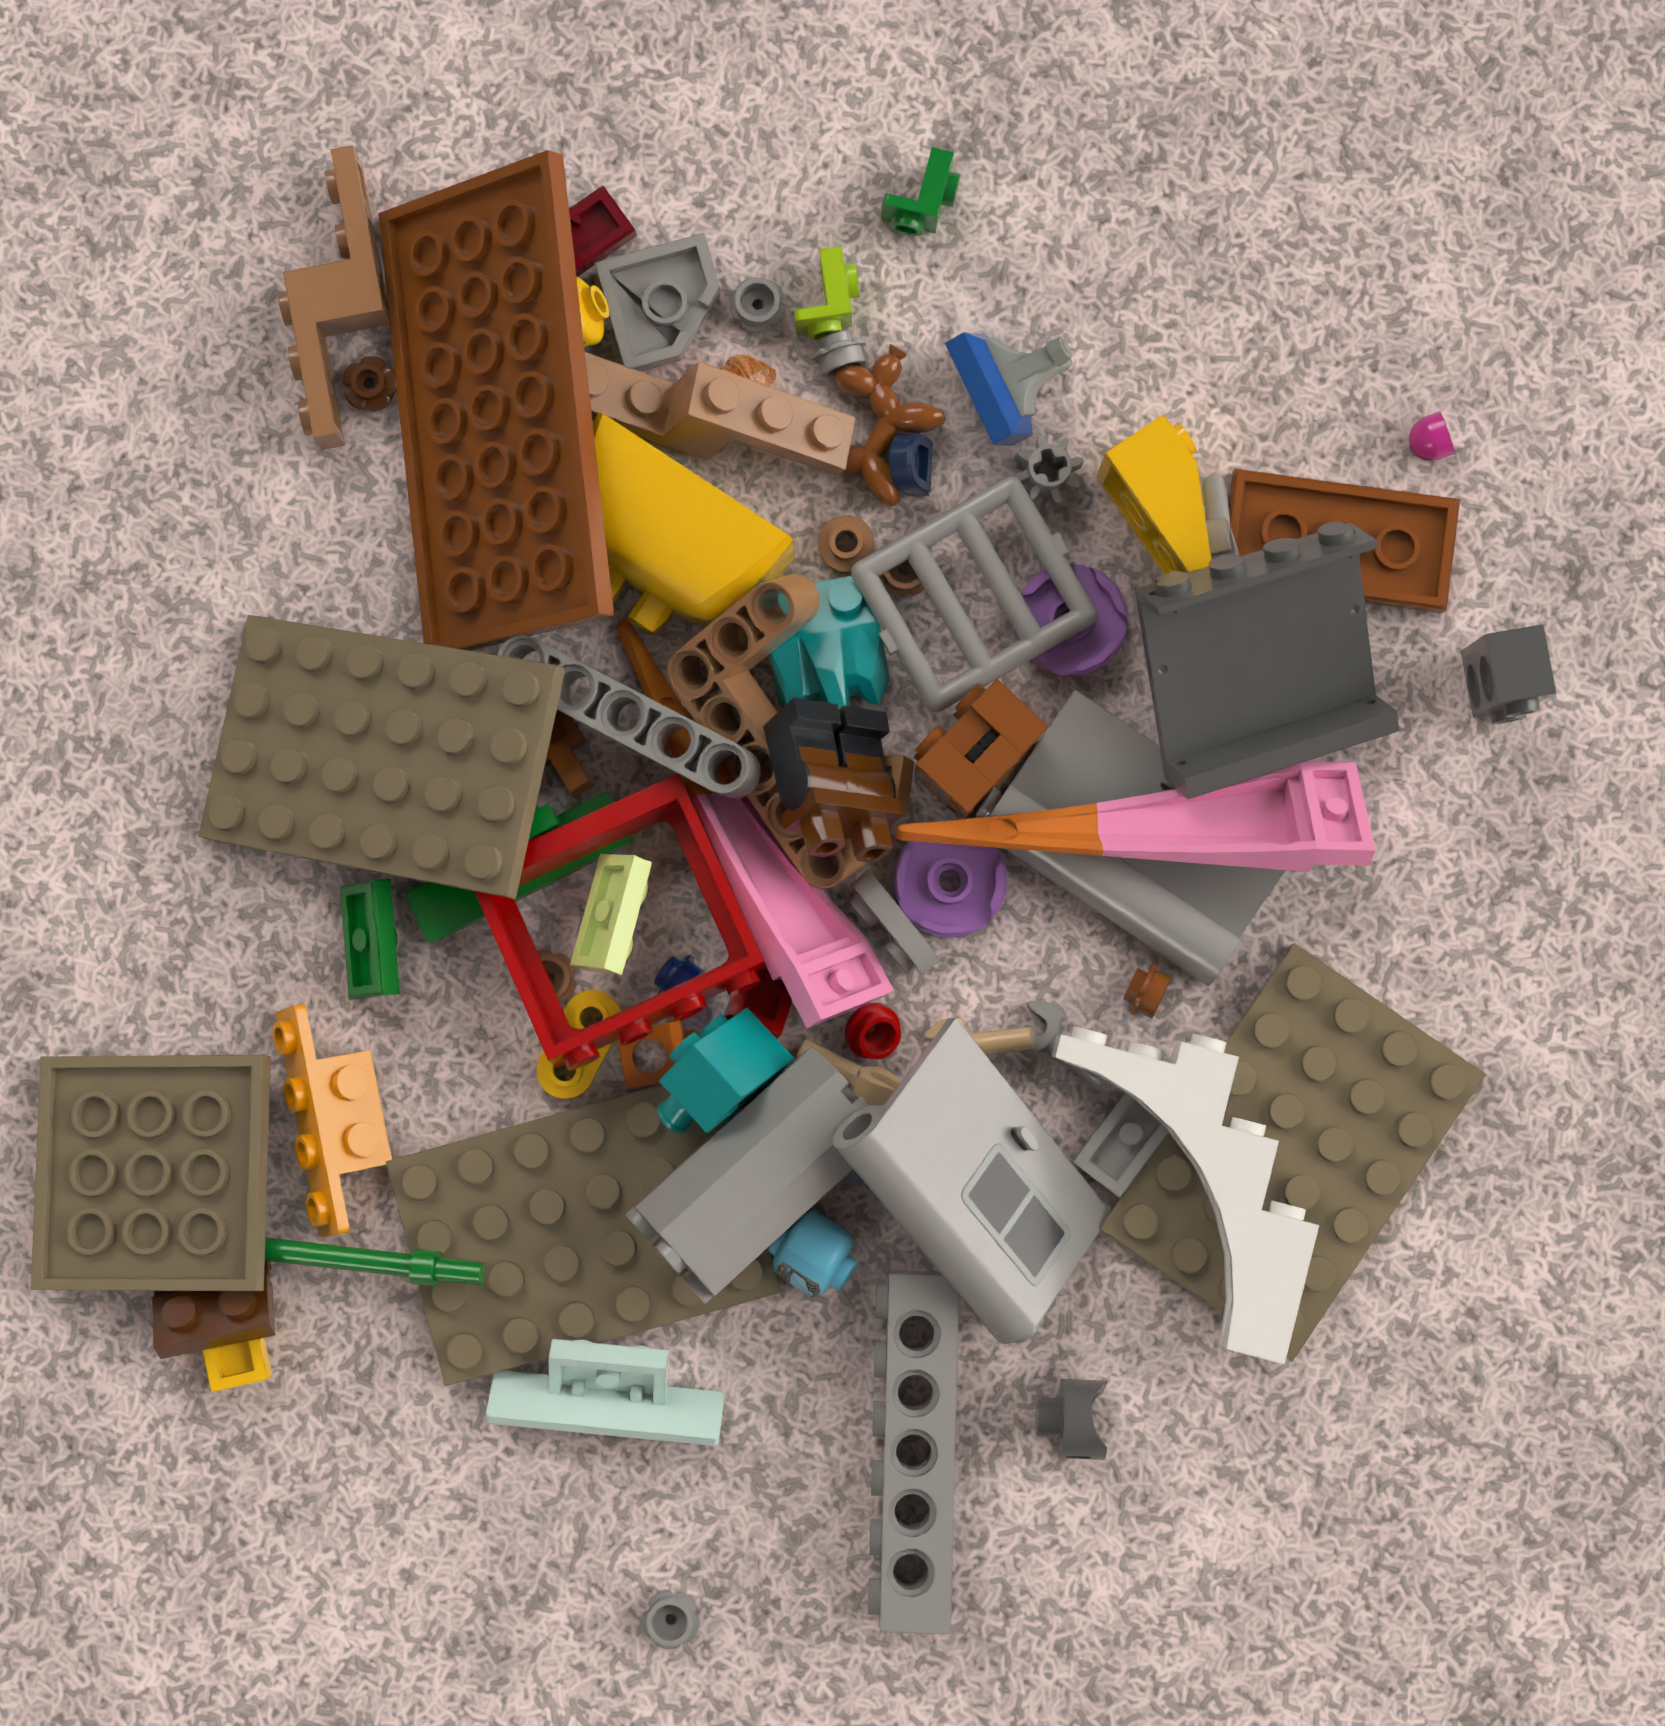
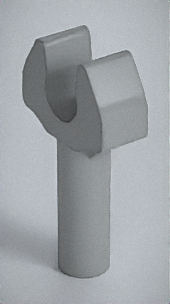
M1220 475L1208 476L1203 481L1210 554L1213 556V559L1223 555H1239L1230 525L1225 479Z
M1029 1001L1027 1007L1044 1020L1045 1030L1041 1036L1035 1037L1034 1050L1020 1052L1026 1057H1031L1035 1052H1049L1052 1054L1056 1036L1063 1035L1060 1021L1064 1013L1052 1003ZM1012 1024V1025L1009 1026L1008 1029H1014V1028H1020V1027H1018V1026L1015 1025V1024ZM1062 1062L1095 1089L1103 1081L1102 1078L1094 1073Z

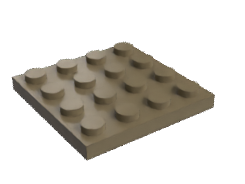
M40 1056L31 1290L264 1291L271 1056Z

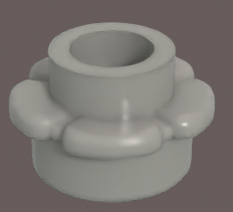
M758 277L745 279L737 286L736 294L730 299L732 317L735 320H740L742 327L753 333L764 332L770 325H778L785 314V305L782 303L783 291L772 280ZM757 300L763 303V307L760 310H756L752 306Z
M850 330L839 331L819 339L820 349L812 355V360L819 362L824 377L834 376L836 371L843 366L851 364L862 366L866 363L861 348L866 345V342L862 338L853 340Z
M664 1590L650 1598L648 1602L649 1609L642 1615V1627L645 1634L651 1637L657 1646L664 1649H676L683 1642H689L695 1637L700 1621L695 1615L697 1610L696 1603L689 1595L683 1592L672 1594L670 1591ZM668 1614L676 1616L677 1621L674 1624L666 1622L665 1617Z

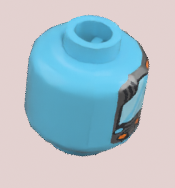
M814 1210L803 1214L770 1245L768 1252L774 1255V1272L811 1297H820L831 1286L840 1292L853 1275L859 1263L850 1257L855 1244L854 1236L823 1214Z

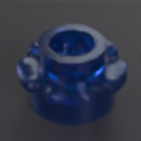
M691 954L684 956L681 961L672 956L658 972L654 985L660 988L658 992L660 994L706 971L694 963L695 957Z

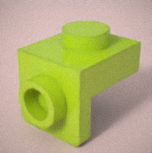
M842 246L819 249L820 270L826 305L794 310L796 335L808 333L809 339L819 340L832 333L842 331V328L852 327L850 298L860 297L855 263H844Z

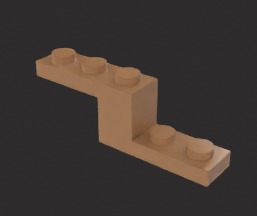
M353 145L330 149L334 169L325 170L330 200L333 205L340 203L344 221L343 224L335 225L339 251L342 259H350L285 271L283 275L286 291L278 292V302L285 326L293 325L296 346L288 347L290 367L295 381L303 380L306 395L305 401L298 402L301 426L306 436L313 434V438L323 450L345 446L326 337L390 325L388 301L363 166Z
M585 352L592 421H595L598 412L603 413L638 437L705 460L710 459L729 442L734 440L835 476L846 469L856 418L854 416L700 361L676 383H671Z

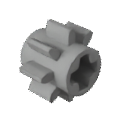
M1040 434L1036 440V450L1032 454L1023 449H1019L1016 459L1020 464L1026 466L1027 469L1018 472L1014 476L1019 478L1023 485L1027 484L1031 491L1029 496L1033 503L1037 501L1038 497L1049 498L1051 505L1054 508H1058L1061 499L1060 492L1063 489L1070 493L1078 492L1081 484L1077 479L1069 475L1070 472H1075L1082 468L1084 460L1081 457L1070 458L1066 451L1069 441L1066 437L1058 445L1047 444L1045 437ZM1048 460L1049 466L1053 469L1061 468L1055 482H1049L1046 474L1036 475L1041 461Z

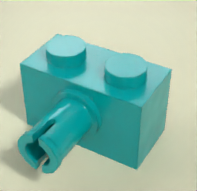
M748 1008L730 1020H727L723 1014H720L698 1035L695 1032L692 1033L669 1054L668 1057L675 1064L659 1082L671 1096L658 1106L657 1113L659 1119L668 1129L675 1133L687 1131L694 1120L706 1133H709L750 1102L795 1058Z

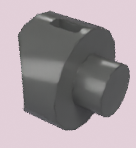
M1061 1379L1058 1398H1037L1035 1413L1036 1437L1057 1438L1059 1458L1105 1460L1107 1446L1101 1441L1094 1427L1091 1410L1095 1399L1103 1394L1107 1381Z

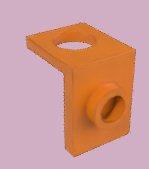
M684 1020L668 1021L666 1024L652 1026L654 1032L638 1042L622 1046L620 1041L617 1040L626 1088L633 1089L659 1084V1080L675 1064L668 1057L669 1054L694 1032L697 1034L696 1029L686 1031ZM645 1039L659 1041L666 1050L667 1058L664 1066L654 1073L642 1072L633 1061V1051L636 1045Z

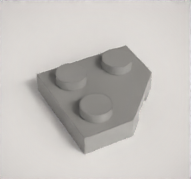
M705 233L596 262L597 272L608 303L611 322L624 366L642 372L681 361L720 294V287Z

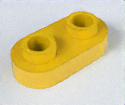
M586 990L576 994L564 1009L566 1017L574 1029L585 1028L582 1023V1014L588 1008H598L603 1015V1019L621 1011L620 1006L612 996L599 990ZM613 1043L598 1049L600 1057L583 1067L577 1068L575 1076L569 1081H562L556 1076L555 1066L547 1060L543 1050L537 1063L539 1083L547 1093L557 1098L569 1099L582 1095L592 1085Z

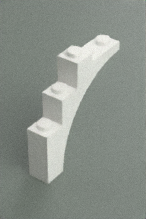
M1073 1026L1071 1037L1062 1034L1057 1035L1051 1058L1094 1073L1133 1097L1168 1130L1194 1166L1213 1207L1224 1252L1226 1300L1219 1344L1231 1351L1285 1365L1319 1225L1303 1221L1306 1209L1271 1200L1269 1211L1262 1210L1279 1141L1264 1137L1266 1125L1232 1117L1229 1127L1222 1126L1239 1057L1224 1053L1227 1042L1198 1034H1192L1190 1044L1175 1042L1170 1063L1161 1061L1164 1053L1162 1049L1131 1041L1127 1052L1105 1046L1107 1035Z

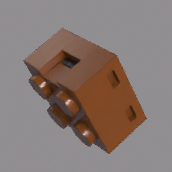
M998 679L987 689L980 683H977L955 707L957 711L953 714V717L958 721L947 732L938 725L915 749L917 753L914 755V758L918 762L916 763L913 776L959 819H967L990 795L992 790L1040 742L1049 727Z

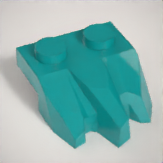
M852 576L814 583L820 600L817 614L809 623L769 654L779 702L784 707L793 697L838 704V709H840L843 705L850 706V696L859 695L869 704L879 705L890 678L884 645L879 637L881 627ZM780 592L778 596L781 610L788 615L789 603L787 598Z

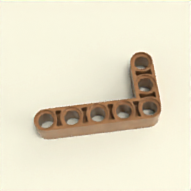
M788 574L765 581L745 594L678 649L669 660L667 672L672 688L696 723L748 749L756 756L760 764L761 776L758 785L747 797L802 877L814 887L828 889L861 872L867 862L856 860L851 839L845 838L846 846L836 853L839 858V867H837L830 860L829 856L808 855L801 832L785 831L782 814L787 809L780 800L774 771L773 773L770 772L763 759L764 752L770 757L763 726L778 712L749 672L751 668L809 623L818 612L820 600L815 584L808 577L801 574ZM780 592L787 598L789 603L788 615L781 610L778 596ZM739 625L748 636L747 647L739 638ZM700 659L705 663L708 669L707 679L702 675L700 671ZM732 705L738 710L740 715V726L732 717ZM729 755L722 761L733 777L737 779L742 769L741 761L737 755Z

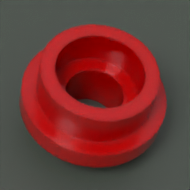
M865 1004L858 1008L848 1019L844 1031L845 1042L849 1049L861 1058H885L892 1054L900 1043L901 1029L899 1018L885 1004ZM876 1024V1027L873 1030V1032L866 1035L870 1027Z

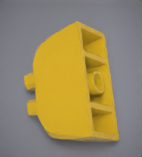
M598 412L593 423L612 602L614 603L627 583L643 593L628 616L630 621L652 636H655L671 620L674 614L683 620L706 627L755 586L781 577L795 560L793 538L605 414Z

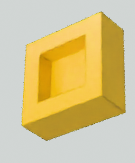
M265 1338L202 1351L211 1393L273 1377Z

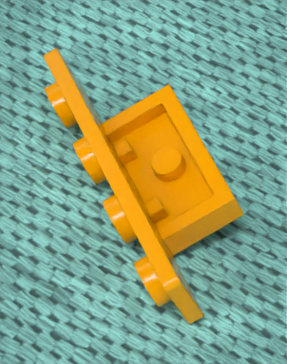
M305 1004L293 1005L276 1012L277 1022L273 1025V1042L278 1054L284 1056L288 1077L284 1082V1098L290 1112L295 1113L299 1136L295 1139V1154L299 1166L306 1170L310 1193L306 1196L307 1215L311 1224L317 1227L319 1237H327L349 1232V1223L339 1174L386 1165V1161L392 1160L371 1051L316 1060Z

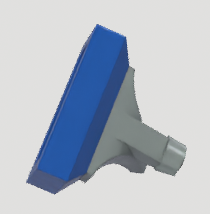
M963 332L945 343L993 445L1014 446L1033 435L1031 417L1036 415L1035 400L1038 391L1048 380L1066 371L1073 364L1071 349L1062 337L1047 342L1046 346L1032 353L1013 350L999 338H990L985 334Z

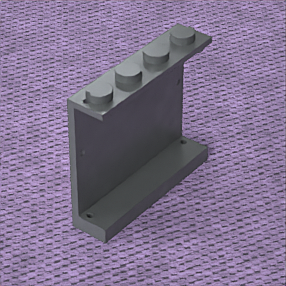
M1343 521L1331 522L1320 526L1315 534L1298 539H1275L1267 542L1263 546V550L1243 556H1219L1211 560L1208 567L1188 573L1180 571L1164 573L1155 578V583L1135 589L1165 779L1185 798L1198 797L1399 731L1397 710L1378 697L1375 691L1359 560L1360 553L1378 548L1377 539L1352 523L1345 524Z

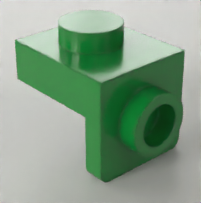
M932 147L918 201L888 193L884 194L881 220L890 222V228L905 235L921 236L923 231L936 233L942 206L953 208L960 183L961 174L951 172L954 152Z

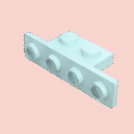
M552 1339L549 1353V1375L507 1370L494 1373L486 1410V1420L489 1424L716 1446L720 1439L724 1394L720 1391L667 1386L669 1350L651 1349L641 1345L630 1347L592 1343L587 1340L569 1341Z

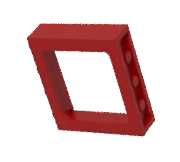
M679 773L528 841L519 887L660 822L668 823L673 828L728 950V959L721 966L588 1027L574 1029L566 1017L516 900L475 892L547 1060L556 1068L565 1064L568 1070L583 1067L600 1057L598 1049L617 1040L620 1041L622 1046L638 1042L654 1032L652 1024L672 1015L675 1021L690 1018L707 1008L705 1000L724 991H727L730 997L747 992L760 984L759 975L768 972L766 963Z

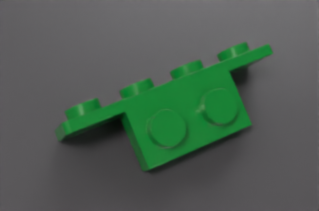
M603 792L559 815L555 813L549 804L540 808L536 804L528 841L610 805L615 800L609 792ZM630 835L518 887L516 902L598 861L600 854H612L631 844L633 836ZM425 882L406 893V899L425 939L432 944L485 918L474 891Z

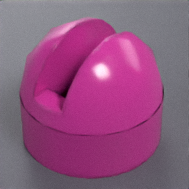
M1440 411L1421 418L1410 431V449L1417 457L1423 460H1440L1455 454L1449 430Z

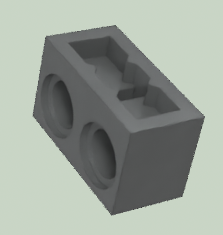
M1544 624L1488 633L1460 651L1473 718L1490 715L1492 725L1527 718L1526 714L1540 711L1539 703L1557 693Z

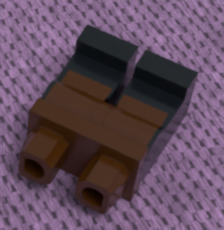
M793 697L763 726L782 805L787 809L782 814L785 831L801 832L803 834L808 855L820 857L835 855L846 846L845 838L851 839L854 856L857 861L878 862L893 849L889 826L904 815L901 800L896 799L894 780L887 773L881 741L890 732L886 712L845 705L838 709V704Z

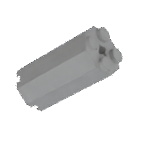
M813 1047L803 1052L625 1214L648 1241L658 1234L659 1238L652 1246L674 1271L679 1274L686 1267L689 1269L681 1278L704 1304L717 1295L853 1169L832 1143L833 1137L838 1127L850 1115L870 1105L862 1096L858 1098L847 1086L849 1084L847 1079Z

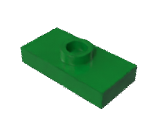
M372 879L341 885L340 898L349 1000L400 994L396 953L398 936L394 927L391 879Z

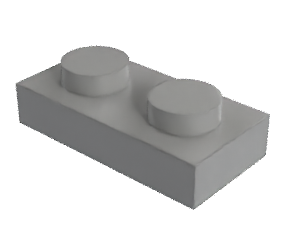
M1123 1092L1071 1162L1120 1198L1168 1134V1130L1133 1097Z

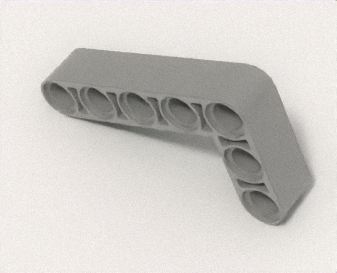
M526 635L515 636L506 641L500 648L498 656L524 659L527 654L537 651L541 663L553 664L565 669L557 706L559 711L723 796L741 798L750 794L758 785L761 776L760 764L756 756L748 749L536 638ZM587 677L590 682L588 697L582 703L572 705L569 699L571 685L575 680ZM629 703H637L640 708L639 722L631 730L622 732L618 725L620 711ZM679 729H687L691 739L689 749L684 755L672 758L668 752L667 745L670 736ZM729 755H737L742 767L740 776L731 784H721L717 773L720 762Z

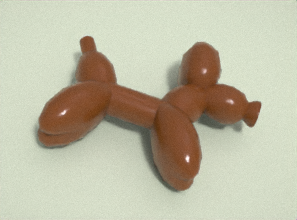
M891 344L889 346V354L881 355L874 363L871 372L860 365L851 364L839 368L835 373L836 384L845 394L856 398H868L872 411L879 418L864 446L850 445L846 469L842 472L847 474L862 472L866 485L874 496L889 506H896L900 501V491L894 486L889 465L883 459L885 452L898 430L907 433L932 431L945 423L946 416L940 409L929 404L907 403L900 405V400L891 389V386L899 378L902 370L900 360L905 358L907 354Z

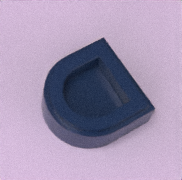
M919 433L896 435L891 443L889 453V468L894 486L900 492L913 497L929 496L931 488L933 442Z

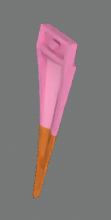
M623 618L615 625L646 697L692 720L631 622ZM679 729L670 736L667 745L673 758L684 755L689 749L691 739L688 730ZM720 762L717 770L718 778L723 785L731 784L735 780L723 763ZM681 775L772 980H783L806 1029L879 1000L893 992L894 990L869 940L822 888L810 885L802 877L747 796L741 798L723 796Z
M1306 761L1191 799L1185 798L1177 789L1147 795L1036 812L902 824L896 828L895 838L903 841L1310 872L1312 865L1370 866L1376 851L1356 762Z

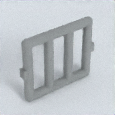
M1008 476L859 560L851 568V576L883 630L879 633L883 645L890 656L894 653L897 654L926 706L933 712L943 711L962 700L977 683L985 687L996 679L1092 626L1098 617L1096 608L1065 557L1069 554L1070 550L1059 531L1052 535L1024 485L1015 476ZM1006 503L1070 612L1040 628L978 522V519ZM957 531L1021 639L993 656H990L928 549ZM906 560L910 562L971 667L942 685L878 577Z

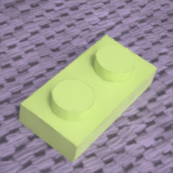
M600 854L570 962L571 966L589 972L622 975L625 962L632 950V936L640 906L647 894V880L652 862L635 855Z

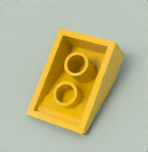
M1164 414L1107 451L1096 474V478L1163 574L1176 571L1188 573L1208 567L1211 561L1198 465L1193 456L1197 450L1185 428L1179 423L1172 426Z

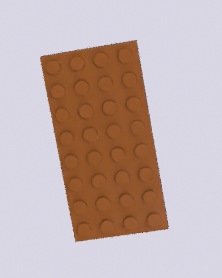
M546 150L378 213L394 367L397 379V395L423 642L425 644L473 651L505 643L515 636H534L614 616L563 154Z

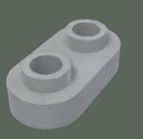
M867 871L850 885L857 895L851 898L849 903L869 928L879 922L892 939L884 947L905 973L915 967L923 975L940 961L930 945L870 871Z

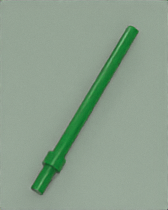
M265 1237V1261L409 1277L411 1284L437 1286L439 1281L482 1286L485 1280V1262L443 1258L440 1251L415 1249L413 1254Z

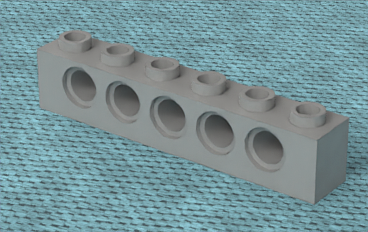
M888 1270V1284L877 1283L876 1319H887L886 1342H875L874 1377L885 1378V1401H873V1436L884 1437L883 1460H872L871 1496H882V1519H870L869 1555H881L880 1579L869 1578L868 1615H879L880 1632L951 1634L959 1295L940 1272ZM912 1316H922L928 1319L933 1326L930 1340L919 1347L905 1344L899 1336L902 1323ZM911 1375L922 1376L931 1384L929 1398L919 1405H909L903 1402L898 1395L900 1383ZM908 1435H920L930 1444L929 1454L919 1463H906L896 1453L898 1443ZM909 1494L921 1496L929 1505L926 1515L920 1521L914 1523L901 1520L895 1513L897 1502L903 1496ZM906 1554L920 1556L927 1564L924 1575L912 1582L898 1578L893 1568L900 1557Z

